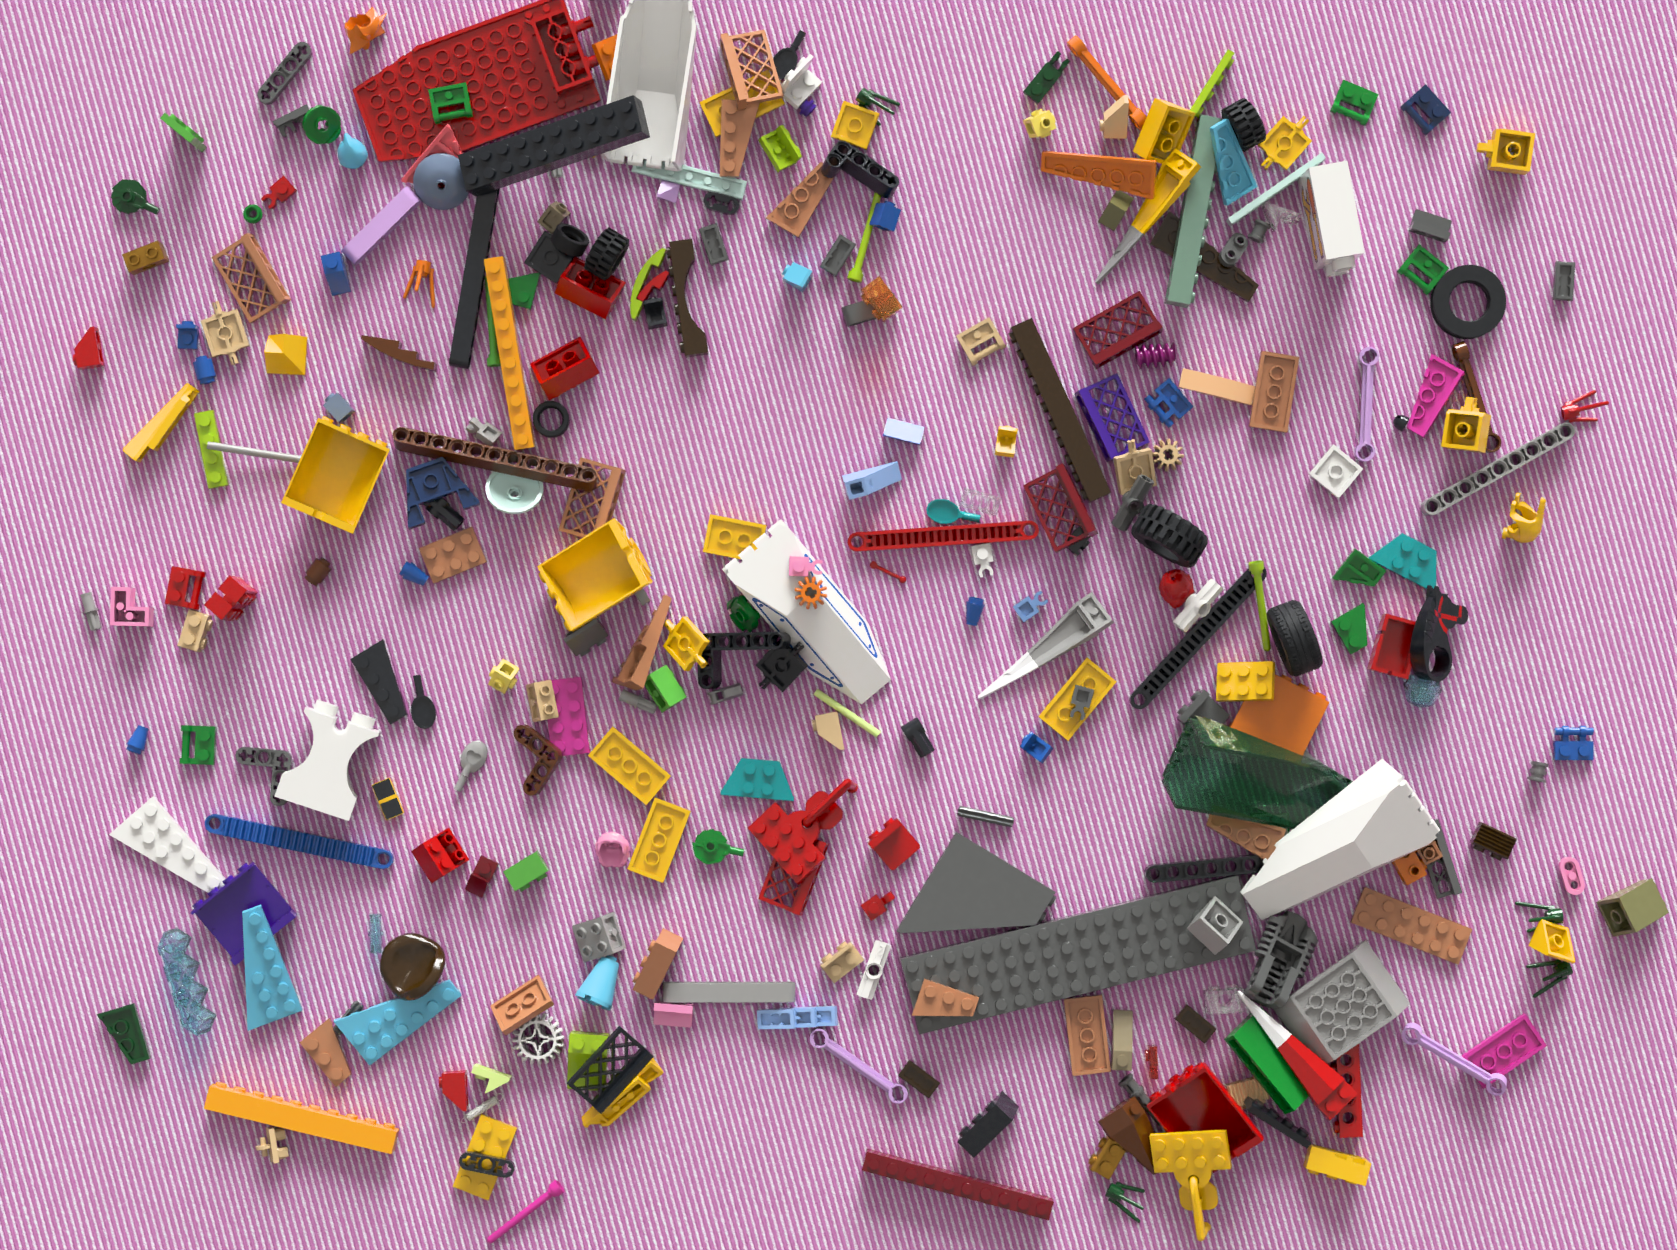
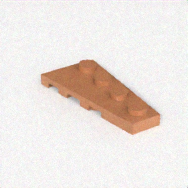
M820 162L766 217L768 221L797 238L800 237L834 179L827 178L822 174L821 167L823 163Z
M1215 807L1211 808L1206 824L1210 829L1263 860L1265 858L1269 859L1276 849L1274 845L1284 837L1286 832L1285 828Z

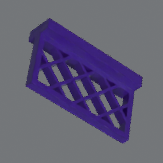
M1117 373L1074 393L1106 462L1114 460L1113 457L1129 452L1127 441L1131 440L1133 432L1139 433L1143 439L1142 442L1135 443L1136 449L1150 442ZM1113 379L1117 384L1116 392L1106 389L1108 382ZM1094 388L1101 390L1099 400L1092 398L1089 390ZM1105 392L1114 395L1111 405L1102 402ZM1117 397L1124 399L1126 403L1124 410L1114 406ZM1100 405L1110 408L1107 417L1100 415L1098 411ZM1113 409L1122 413L1120 422L1110 419ZM1125 414L1132 416L1134 420L1132 427L1123 424ZM1108 422L1118 425L1115 435L1108 432ZM1121 427L1131 430L1128 440L1118 436ZM1117 439L1126 442L1125 449L1119 453L1115 447Z

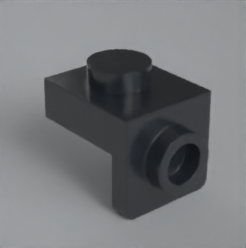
M652 297L643 301L648 329L668 326L662 298Z

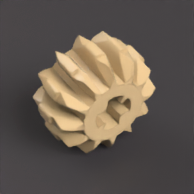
M1167 439L1165 445L1161 440L1159 441L1160 447L1157 445L1153 447L1158 451L1152 452V456L1157 457V459L1153 460V463L1160 462L1157 467L1158 469L1165 465L1164 470L1168 472L1169 465L1172 470H1175L1176 466L1174 463L1177 465L1182 464L1177 458H1184V454H1178L1183 448H1175L1178 444L1177 441L1171 445V440ZM1164 451H1165V453L1168 452V451L1171 452V454H1170V456L1172 457L1171 460H1170V458H1168L1167 460L1164 458V457H1165V454L1163 453Z

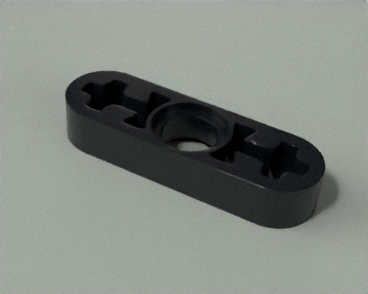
M471 1151L464 1152L459 1158L461 1168L469 1171L503 1178L510 1177L515 1171L514 1162L506 1158ZM471 1156V1160L477 1161V1157H480L478 1168L475 1167L476 1163H470L469 1166L466 1165V1161H463V1158ZM485 1159L491 1160L493 1164L489 1170L482 1167V1161ZM496 1161H499L498 1166H504L507 1163L511 1170L504 1173V1169L497 1168V1172H495Z

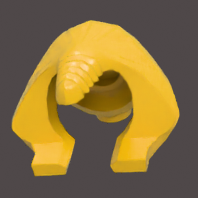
M1517 492L1510 509V517L1516 523L1509 525L1507 528L1504 527L1502 539L1512 538L1519 543L1532 542L1541 533L1546 500L1541 497L1536 513L1526 502H1520L1521 493ZM1515 510H1520L1523 517L1517 514Z

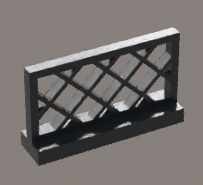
M618 1026L569 1079L567 1084L602 1114L654 1056L621 1026ZM622 1033L625 1036V1043L615 1044L616 1037ZM629 1046H637L639 1048L635 1054L628 1055ZM624 1047V1056L615 1057V1048ZM605 1049H611V1057L602 1058V1053ZM624 1060V1066L621 1069H615V1061ZM611 1062V1070L602 1071V1063ZM598 1063V1072L589 1073V1067L592 1064ZM611 1074V1080L608 1083L602 1084V1075ZM598 1076V1084L589 1085V1077ZM579 1078H585V1086L577 1087L574 1083ZM598 1089V1094L592 1100L589 1097V1090Z

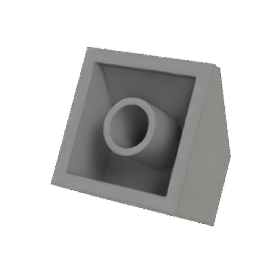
M1214 896L1194 917L1187 929L1216 955L1230 943L1243 924V921Z

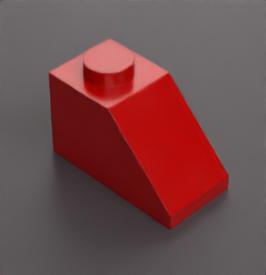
M94 326L90 327L74 349L73 362L81 370L105 366L99 329Z
M467 1070L444 1071L441 1074L442 1076L439 1077V1088H442V1093L462 1111H467L469 1109Z

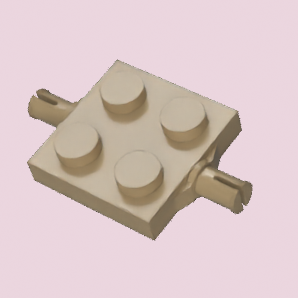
M219 301L213 302L211 304L215 314L210 318L201 320L213 358L228 355L231 365L238 364L236 352L250 346L239 310L235 309L224 312Z
M1128 440L1129 452L1113 457L1118 492L1121 495L1130 491L1138 475L1141 474L1154 481L1152 487L1157 486L1152 450L1150 448L1136 450L1135 440Z

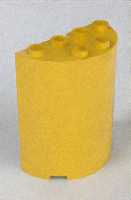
M323 416L322 419H317L281 503L353 534L390 449L386 448L388 444L378 439L376 443L368 440L370 436L362 432L354 434L351 432L352 428L340 424V427L333 424L334 420Z
M615 518L537 566L540 571L538 575L542 582L546 583L548 595L552 599H556L557 605H555V608L564 617L565 621L563 623L569 632L576 631L653 582L650 578L652 576L651 571L640 549L632 538L628 539L625 528Z

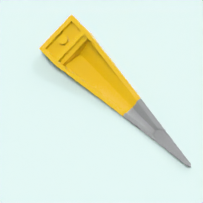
M1176 148L1165 159L1156 176L1154 199L1145 198L1121 243L1095 280L1097 285L1101 283L1191 184L1189 181L1201 168L1197 162Z

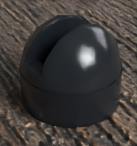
M1397 415L1393 420L1394 427L1403 431L1409 418L1405 415Z

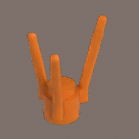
M416 260V265L413 266L403 298H407L415 276H417L414 290L417 292L421 278H427V275H429L431 307L435 308L434 269L431 268V262Z

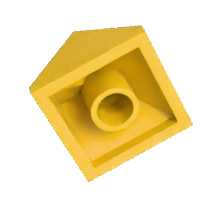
M289 334L269 335L264 351L267 374L306 375L307 337Z

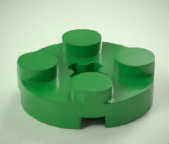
M316 105L305 114L302 128L307 138L316 144H329L335 141L341 133V119L339 114L332 108ZM325 120L326 128L318 129V122Z
M744 595L735 596L727 602V610L731 609L732 612L729 616L740 630L752 632L758 627L760 614L750 606Z

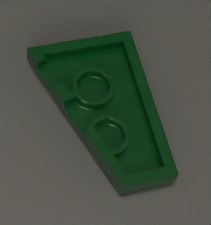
M135 1003L97 1014L98 1018L107 1027L109 1034L118 1043V1047L130 1064L151 1059Z

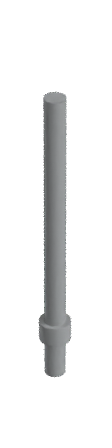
M209 441L207 444V449L294 463H299L302 454L299 456Z

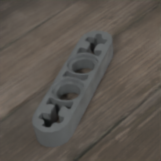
M297 43L260 87L257 96L263 104H272L311 58L312 48L308 43ZM307 47V54L300 55L299 49ZM294 54L297 57L300 55L299 59L302 60L300 63L293 57ZM289 61L296 63V68L293 71L286 69V64ZM276 76L284 78L282 85L277 86L274 84ZM269 84H271L275 89H277V91L275 92L272 89V91L269 93L271 98H265L263 100V92L268 93L271 90V88L269 87Z

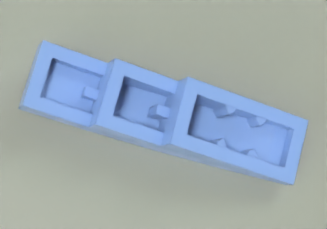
M837 1006L757 1010L758 1029L837 1026Z

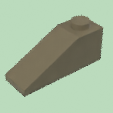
M1113 1009L1110 1067L1112 1070L1132 1071L1133 1011Z

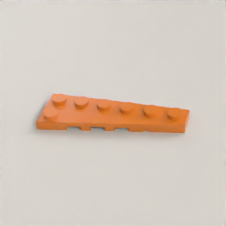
M1042 151V172L1154 199L1157 160Z

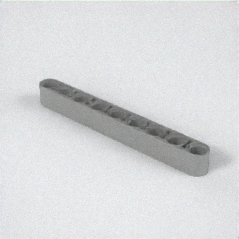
M1562 423L1424 500L1421 504V512L1426 516L1440 513L1571 439L1575 434L1574 426L1570 423ZM1562 427H1565L1568 430V435L1566 437L1562 436L1560 433V429ZM1545 436L1551 439L1550 446L1544 444ZM1528 446L1534 448L1535 453L1533 456L1527 453ZM1512 455L1518 458L1517 465L1511 463L1510 458ZM1496 464L1502 469L1500 474H1496L1493 470ZM1478 474H1482L1485 477L1483 484L1477 481ZM1462 483L1468 486L1467 493H1463L1460 490ZM1446 492L1452 497L1449 503L1445 502L1443 498ZM1428 502H1432L1435 505L1433 512L1427 510Z

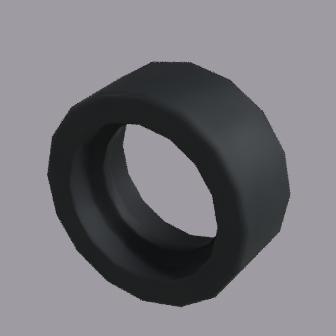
M561 223L557 225L553 232L551 242L561 252L573 257H580L584 254L589 244V238L580 229Z
M545 401L535 409L533 425L542 436L556 438L563 435L568 429L570 417L567 409L560 403ZM548 408L557 409L562 415L561 426L553 431L544 429L540 423L542 412Z

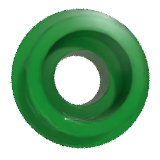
M251 204L244 209L243 216L248 223L256 224L262 219L263 212L259 206ZM252 211H256L257 213L254 218L250 216V213Z

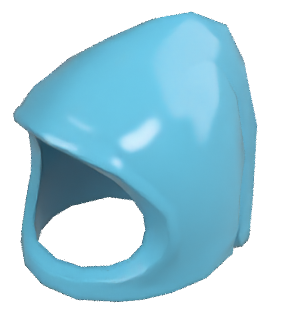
M348 133L344 134V139L337 149L339 163L346 168L358 169L365 163L368 152L362 142L352 138Z

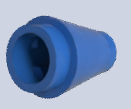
M407 561L399 575L403 576V579L424 586L429 577L413 562L409 563Z
M969 597L968 601H966V624L977 626L985 606L983 604L984 599Z
M138 725L126 743L128 745L126 750L141 755L142 751L145 750L149 729Z

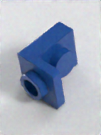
M182 321V324H176L178 329V349L198 350L199 327L193 325L192 321Z

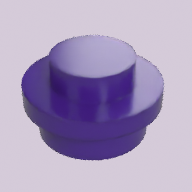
M806 100L799 107L801 109L799 114L808 117L817 107L814 101L811 100L809 102Z

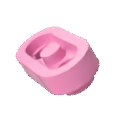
M1572 857L1562 858L1558 868L1564 888L1569 894L1578 895L1585 888L1579 863ZM1567 863H1570L1571 868L1569 870L1565 869V865ZM1573 881L1576 882L1575 888H1571V883Z

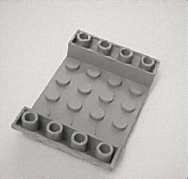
M1366 940L1350 950L1351 953L1293 992L1282 1008L1273 1009L1287 1030L1327 1064L1336 1060L1392 1021L1410 1004Z

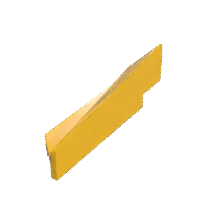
M186 383L123 448V451L139 463L150 448L158 451L200 391Z
M652 1058L602 1114L592 1106L581 1118L583 1126L585 1128L592 1124H600L602 1127L609 1126L649 1092L651 1088L648 1083L664 1073L655 1059Z

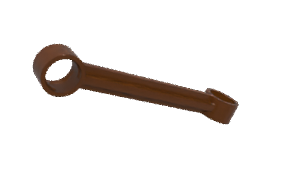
M1464 341L1453 344L1451 346L1452 354L1460 369L1465 372L1463 380L1469 397L1477 398L1479 412L1487 413L1470 364L1468 347ZM1490 425L1488 436L1495 438L1496 447L1493 450L1486 448V453L1496 452L1501 447V439L1497 434L1493 433Z

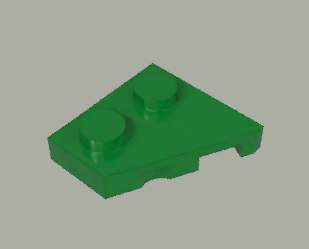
M1354 548L1332 578L1338 581L1343 580L1375 587L1386 570Z
M1364 603L1331 621L1350 655L1367 646Z

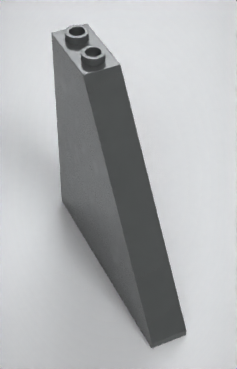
M955 832L897 928V932L914 933L1036 925L1037 922L1041 923L1045 918L1046 913L1044 911L1047 906L1051 907L1056 899L1054 894L1056 892L960 833Z

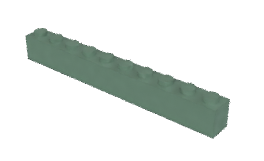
M1201 114L1197 119L1191 159L1197 162L1201 168L1189 181L1191 184L1184 191L1164 304L1187 308L1190 303L1193 304L1195 299L1193 286L1198 281L1199 274L1196 273L1197 266H1200L1202 255H1199L1200 247L1203 248L1205 243L1203 230L1207 229L1209 218H1206L1207 210L1210 211L1212 199H1209L1210 192H1213L1215 187L1213 175L1217 173L1209 128L1223 120L1222 118Z

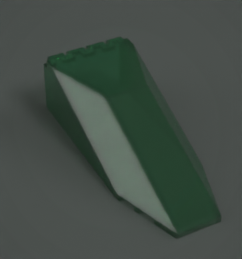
M1196 715L1194 719L1188 718L1183 728L1184 732L1181 733L1176 743L1177 748H1174L1168 761L1170 764L1166 765L1162 774V783L1174 807L1177 809L1290 829L1297 827L1306 820L1307 816H1311L1353 782L1320 762L1206 717Z

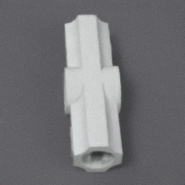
M1210 579L1197 594H1192L1187 598L1185 602L1186 607L1175 618L1173 623L1186 633L1199 617L1203 618L1210 612V604L1224 589L1213 579Z
M875 940L856 995L870 1000L873 999L891 948L890 944ZM871 965H877L879 972L872 975L869 973L868 968Z

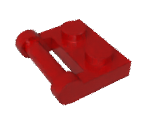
M172 566L165 604L199 610L200 604H198L206 572ZM192 575L195 576L191 602H186Z

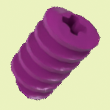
M1172 342L1171 347H1169L1168 343H1164L1163 349L1159 343L1156 344L1155 349L1152 344H1149L1148 349H1146L1145 345H1141L1140 350L1135 345V359L1139 369H1142L1144 363L1147 369L1150 368L1151 363L1157 368L1159 362L1162 367H1165L1166 362L1169 363L1170 367L1173 366L1176 358L1174 342Z

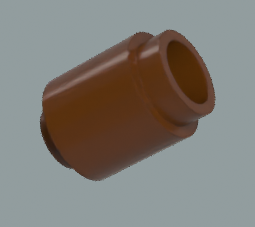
M323 557L320 559L316 558L305 572L306 576L304 578L317 587L332 570L329 567L331 563Z

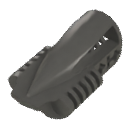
M1285 911L1282 916L1269 917L1267 921L1269 925L1265 926L1266 931H1263V937L1260 938V943L1257 945L1254 953L1259 959L1243 992L1251 1001L1271 1009H1279L1286 1004L1296 979L1304 977L1305 974L1303 972H1306V966L1309 965V960L1312 958V953L1315 950L1313 947H1316L1318 939L1313 930L1308 927L1307 921L1299 914Z

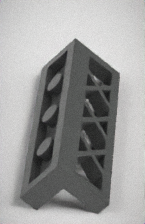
M1433 819L1440 829L1436 834L1437 838L1435 841L1443 855L1440 861L1436 860V862L1442 864L1443 870L1440 876L1433 873L1432 867L1435 861L1426 866L1436 898L1439 899L1452 894H1460L1462 890L1439 820ZM1441 879L1448 882L1449 891L1439 892L1438 885Z

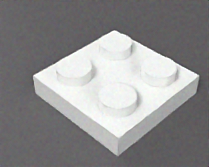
M1333 444L1308 475L1336 498H1340L1363 468Z

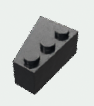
M1001 1091L993 1101L991 1100L985 1106L981 1114L978 1113L972 1119V1123L969 1126L966 1125L958 1133L960 1137L957 1142L974 1158L1013 1121L1019 1106Z

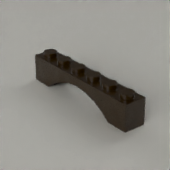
M692 239L669 242L670 247H666L667 258L672 260L669 272L670 278L674 277L675 285H671L673 297L677 296L678 304H674L675 314L680 316V323H677L678 334H682L683 342H680L681 353H685L686 358L708 355L706 334L692 319L685 299L687 276L695 262Z

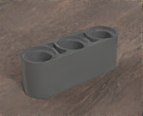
M895 293L885 294L841 308L847 327L892 315L900 311Z

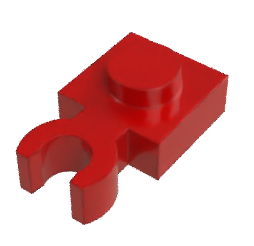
M283 175L269 187L272 193L265 194L261 200L265 202L267 199H271L272 203L268 206L271 210L275 208L278 200L284 203L297 190Z

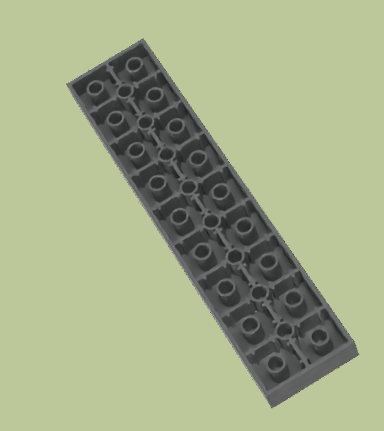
M1230 875L1037 923L1032 926H1024L900 957L913 1009L924 978L979 997L973 1016H915L920 1035L1253 952L1256 950L1244 898L1241 894L1238 875ZM1214 896L1243 921V924L1230 943L1216 955L1187 929L1194 917Z

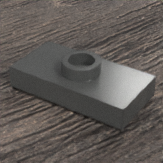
M717 223L700 228L699 231L710 265L713 266L728 261L729 258Z
M840 234L821 263L820 268L836 277L856 244Z
M1555 262L1552 300L1573 301L1575 262Z

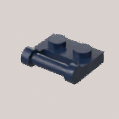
M1426 84L1400 107L1403 112L1406 111L1423 130L1421 132L1425 136L1451 113ZM1415 103L1432 123L1428 125L1411 105Z

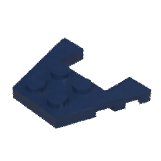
M443 457L406 469L409 530L425 525L419 505L457 493L463 510L480 505L477 497L472 494L467 485L462 482Z

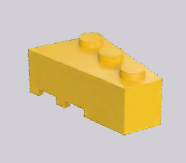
M1311 1144L1307 1149L1303 1166L1308 1169L1307 1172L1319 1175V1173H1323L1331 1179L1337 1180L1340 1178L1350 1184L1366 1186L1371 1163L1364 1157Z

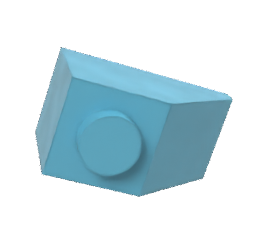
M793 262L791 266L787 265L782 273L784 275L783 281L804 292L813 277V271Z

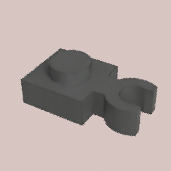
M1075 685L1070 702L1075 704V708L1070 711V717L1073 718L1074 713L1079 711L1081 713L1080 720L1084 719L1085 712L1083 708H1090L1094 689Z

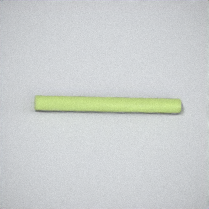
M819 689L813 694L877 738L881 731Z

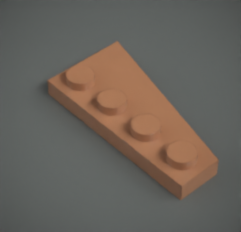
M722 99L720 177L739 178L760 103L746 105V109L738 110L735 100Z

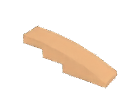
M1185 368L1182 369L1178 388L1246 405H1252L1255 386Z

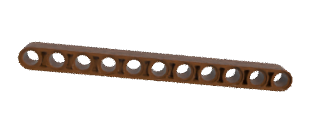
M399 427L393 431L394 446L402 452L434 459L443 457L448 462L582 491H593L597 487V473L590 467L405 427Z

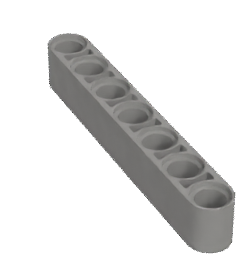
M663 982V1002H795V982Z

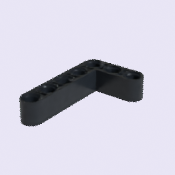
M786 632L704 633L703 635L707 639H711V645L706 646L701 656L707 663L710 657L711 664L710 666L707 664L705 668H701L698 664V684L703 689H716L721 685V651L786 649L791 644L790 635ZM779 636L781 637L780 645L777 642ZM726 637L728 638V641H729L727 646L725 645V639H726ZM743 637L746 639L745 645L742 644ZM761 637H763L764 640L762 645L760 644ZM709 676L711 677V680H712L710 685H709V683H708V678H709Z

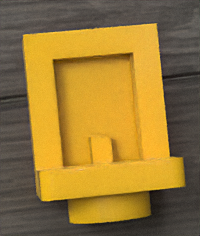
M1011 426L998 427L995 455L1014 458L1017 428H1012Z

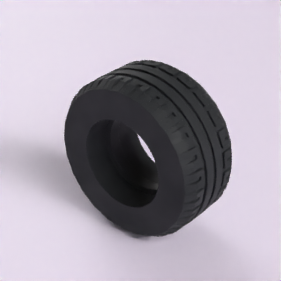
M1291 600L1288 603L1285 602L1282 605L1270 608L1266 614L1268 624L1279 655L1288 673L1291 676L1297 677L1311 672L1313 669L1320 668L1323 664L1320 647L1310 620L1301 603Z

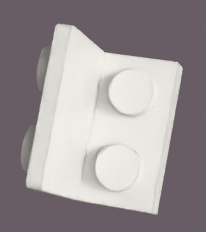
M811 54L807 58L803 57L798 62L795 71L790 70L784 78L785 81L781 85L783 98L796 110L822 83L819 78L808 70L813 59Z

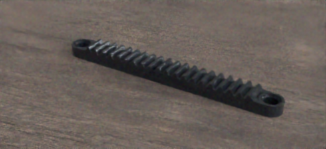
M1265 567L1262 573V582L1267 575ZM1249 568L1211 607L1210 612L1192 627L1132 692L1129 698L1132 707L1144 709L1255 590V583ZM1137 694L1144 696L1145 701L1142 705H1137L1134 702V697Z

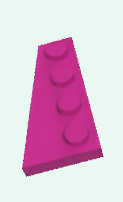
M1432 353L1407 426L1408 430L1424 439L1465 374L1461 369Z

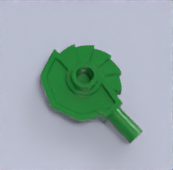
M705 829L700 835H697L695 842H692L695 857L705 864L719 863L729 854L743 857L744 849L727 844V839L722 833L714 829L707 831Z

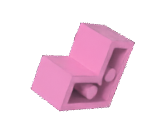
M111 587L110 625L153 627L154 608L135 607L136 588Z

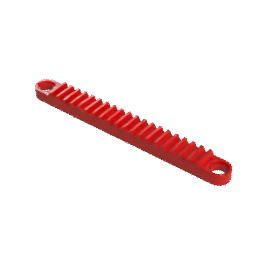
M1014 521L852 533L847 543L851 550L862 552L1023 541L1034 539L1039 533V528L1033 521ZM1026 525L1034 527L1033 535H1025L1024 527ZM856 536L860 537L863 541L862 545L858 548L854 547L851 543V540Z

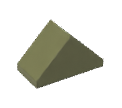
M1116 190L1098 222L1115 231L1134 198L1121 190Z

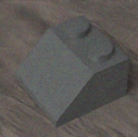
M597 617L576 631L566 633L563 636V640L575 656L580 654L582 657L591 651L590 647L593 645L600 646L606 642L608 632Z

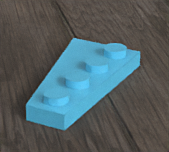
M1223 119L1209 129L1223 204L1228 206L1258 186L1229 119Z

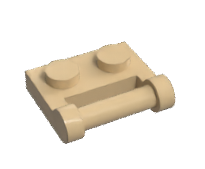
M990 317L956 335L972 366L978 364L977 361L991 353L1006 348ZM994 337L996 341L994 344L973 355L971 351L973 348Z

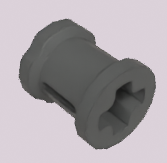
M1255 219V226L1247 237L1252 241L1263 244L1267 229H1270L1271 225L1262 220Z

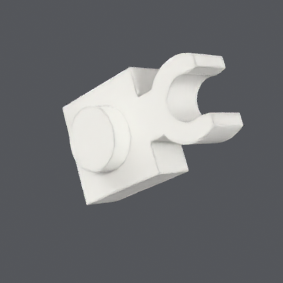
M990 543L971 546L974 565L980 564L981 567L978 571L979 577H983L982 571L984 569L989 570V574L992 576L993 569L988 564L989 562H994Z

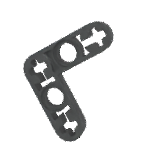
M239 748L236 751L235 757L240 764L273 767L270 800L276 806L286 804L288 801L281 800L279 803L278 799H275L274 796L277 790L275 786L279 785L276 776L278 773L286 771L283 769L277 770V766L281 767L282 763L278 760V757H281L282 753L285 754L284 756L288 758V761L284 762L283 768L287 767V771L292 769L291 753L275 749ZM244 750H246L247 754H254L253 751H256L254 756L255 762H252L254 758H246L243 761L240 753H244ZM261 752H266L269 755V760L266 763H262L259 760Z

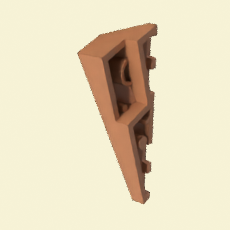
M666 594L662 596L657 610H654L652 613L653 618L649 626H644L631 647L626 661L622 662V669L619 675L613 677L611 682L633 690L644 688L672 600L671 597Z

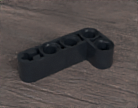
M845 141L836 143L821 167L822 174L827 178H834L842 169L883 198H891L900 183L895 174Z

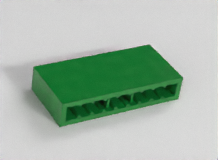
M1252 1013L1224 1039L1284 1114L1295 1111L1309 1097Z

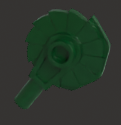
M122 179L112 188V203L119 212L130 214L142 209L158 215L160 208L148 203L146 200L147 191L137 180Z

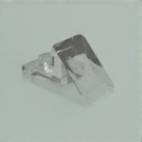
M1265 202L1262 206V210L1273 232L1276 230L1280 219H1283L1282 222L1285 224L1293 225L1300 221L1302 215Z

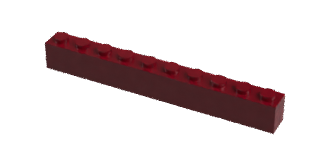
M868 1148L866 1149L862 1164V1171L1049 1220L1054 1203L1051 1197Z

